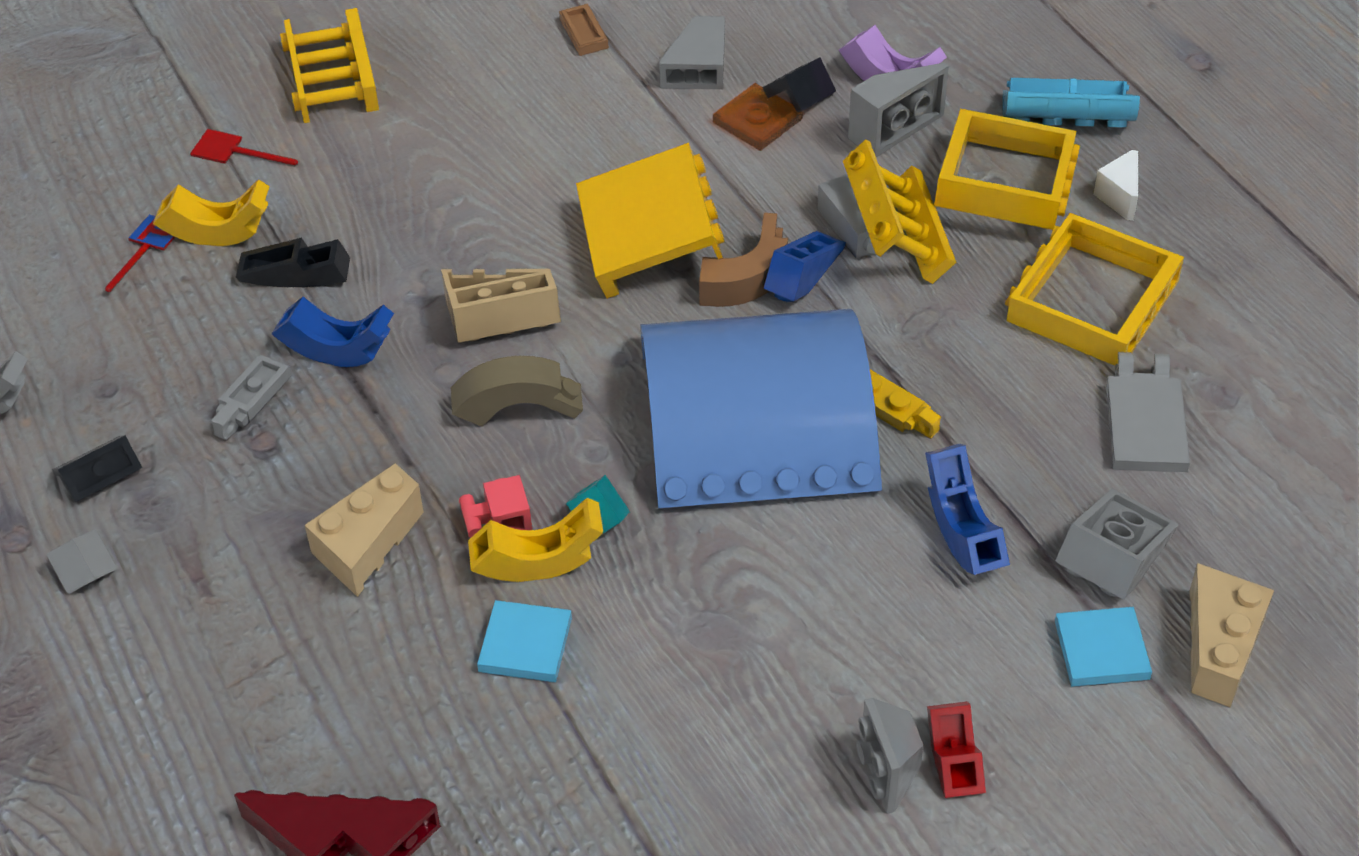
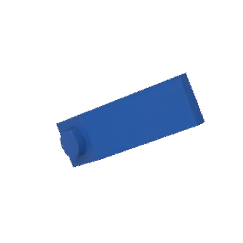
M815 231L774 250L764 289L775 293L774 296L777 299L786 302H793L807 295L844 250L846 242Z

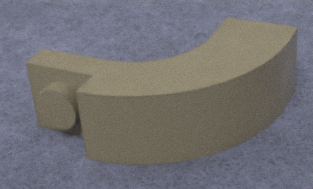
M510 356L494 359L472 368L451 387L452 415L481 427L501 409L519 403L539 404L574 419L583 411L581 384L561 376L560 363L542 357Z

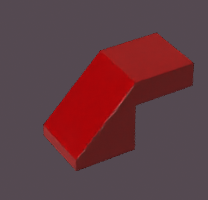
M965 701L927 706L931 748L943 796L951 798L986 793L982 752L974 743L971 704Z

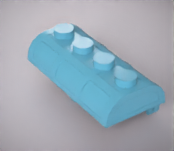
M1010 78L1006 85L1009 87V90H1003L1002 94L1003 117L1030 122V117L1043 118L1042 124L1062 125L1063 118L1075 119V126H1094L1095 120H1108L1107 127H1127V121L1137 120L1140 103L1139 95L1126 94V91H1129L1127 81L1077 80L1075 78Z

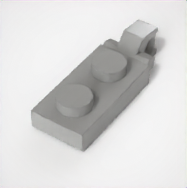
M259 355L218 399L220 405L216 409V416L211 420L214 435L227 440L237 431L239 425L245 426L248 424V421L255 417L292 376L290 366Z

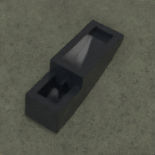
M301 237L242 252L236 278L239 282L273 287L304 288L337 284L347 280L350 256L339 239L308 247Z

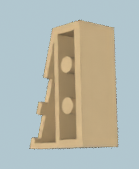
M441 269L446 304L458 343L476 341L480 338L499 334H511L519 330L545 327L549 324L561 322L557 287L550 269H506V275H485L484 269H473V275H453L452 269Z
M395 463L305 524L311 553L357 597L364 590V583L374 570L378 571L385 563L384 557L393 545L398 546L424 513L419 484Z
M1197 563L1189 591L1191 601L1190 631H1192L1191 693L1231 708L1264 623L1274 590Z

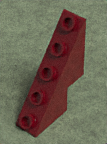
M249 790L245 793L237 792L234 795L241 817L287 856H345L348 852L352 856H411L441 827L436 804L422 798L401 801L390 800L381 796L361 799L348 798L340 794H332L328 797L307 796L299 792H291L286 795L265 794L258 790Z

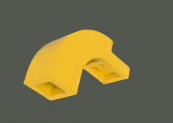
M258 179L238 199L219 203L205 200L178 184L161 201L153 225L174 237L198 245L229 246L238 244L251 238L256 233L261 216L268 206V201L265 199L270 186Z
M586 498L561 521L538 530H518L490 520L468 540L471 571L497 580L524 582L553 578L580 567L591 559L590 544L603 533L599 502Z

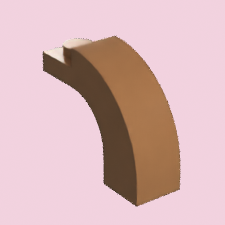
M764 213L760 241L749 253L735 258L718 259L703 257L699 279V306L724 307L740 305L753 301L769 292L764 289L773 252L788 244V238H783V228L777 227V213Z

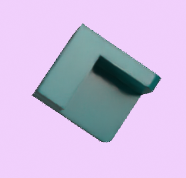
M606 475L577 492L566 503L570 511H572L586 498L599 502L603 533L621 523L630 513L628 507Z

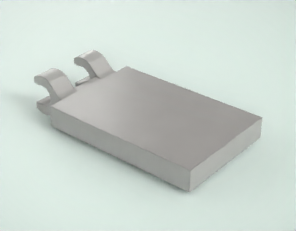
M1118 352L1115 376H1108L1106 382L1113 470L1188 472L1190 459L1181 378H1170L1169 354L1154 353V365L1151 366V373H1133V353Z

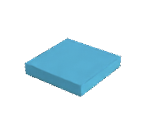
M495 600L477 663L478 672L556 682L572 620L571 610Z
M1134 607L1056 613L1055 625L1071 687L1151 679L1152 669Z

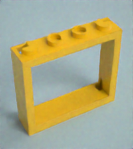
M960 108L938 178L934 206L1053 230L1057 215L1064 217L1080 149V145L1074 144L1077 131ZM967 142L1058 159L1059 164L1052 193L1046 194L957 176Z
M1069 213L1060 227H1054L1049 243L1041 245L1034 264L1025 267L1019 285L1011 287L1010 296L1005 301V305L1008 306L1006 321L1115 366L1118 364V352L1133 353L1179 282L1184 257ZM1070 247L1153 279L1117 335L1033 301Z

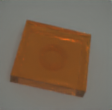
M756 83L713 113L714 124L759 151H762L803 119V111L796 112L793 104L777 95L767 98L763 87Z

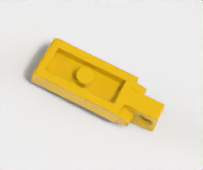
M870 369L876 417L901 432L905 429H915L931 439L940 430L941 416L934 412L925 401Z

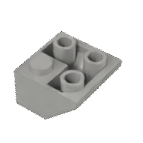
M875 698L865 699L863 717L858 719L861 740L856 742L857 752L862 765L868 764L872 773L869 776L873 796L876 800H882L888 814L896 811L921 768L923 743L910 711Z

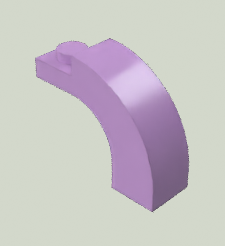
M876 25L861 32L839 49L845 61L863 81L877 74L939 64L947 58L941 47L919 58L905 57L896 52L887 43Z

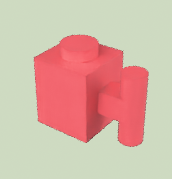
M520 475L499 478L483 483L485 502L475 504L474 497L471 494H465L459 498L464 522L470 538L482 528V524H486L490 520L518 530H532L530 507Z

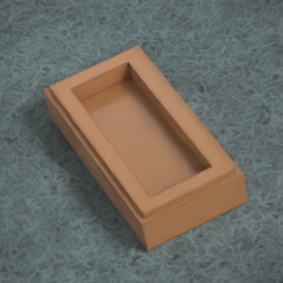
M588 4L559 11L560 21L579 56L609 48L608 39Z

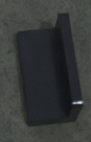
M820 57L763 86L767 98L786 90L798 113L836 92Z
M123 435L52 470L55 476L61 478L72 501L77 502L138 471L142 466L126 435Z

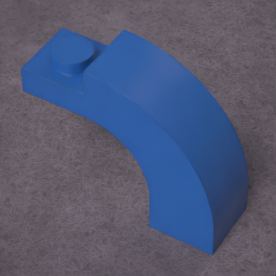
M302 297L286 309L272 335L290 349L314 361L338 367H355L369 363L374 359L384 339L390 332V328L387 325L394 313L385 305H382L362 320L353 322L343 321L327 315L305 297Z
M956 444L926 452L925 455L932 486L928 487L931 504L941 533L956 561L964 570L973 575L1009 566L1010 562L1003 528L989 521L978 501L966 445Z

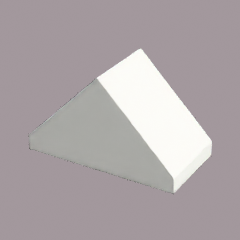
M1136 150L1127 152L1097 171L1093 194L1123 218L1134 221L1138 200V151Z

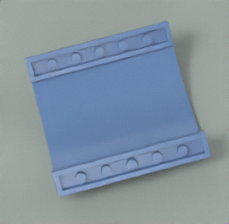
M852 309L640 324L642 357L645 359L648 381L658 508L882 491L872 380L861 326Z

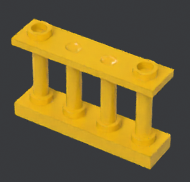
M357 8L345 10L347 22L341 23V27L299 34L292 33L290 19L284 20L286 33H280L283 52L290 51L298 91L291 94L295 111H302L304 123L310 122L307 106L357 98L358 101L364 100L367 112L379 110L375 82ZM344 39L346 46L299 54L296 53L295 48ZM345 58L353 61L348 66L300 73L299 66ZM348 78H353V81L360 80L354 82L355 85L311 93H304L303 86Z
M865 139L856 149L849 153L843 160V164L875 254L881 257L893 245L915 256L923 279L933 284L957 262L920 169L913 165L901 176L883 168L877 162L870 141Z

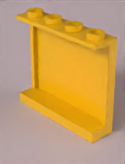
M689 142L576 183L595 278L606 299L619 295L616 279L697 250L712 246L717 258H723L719 244L725 242L719 223L714 224L713 220L718 219L712 199H707L708 196L712 195V191L707 177L701 176V174L706 173V168L700 153L693 154Z

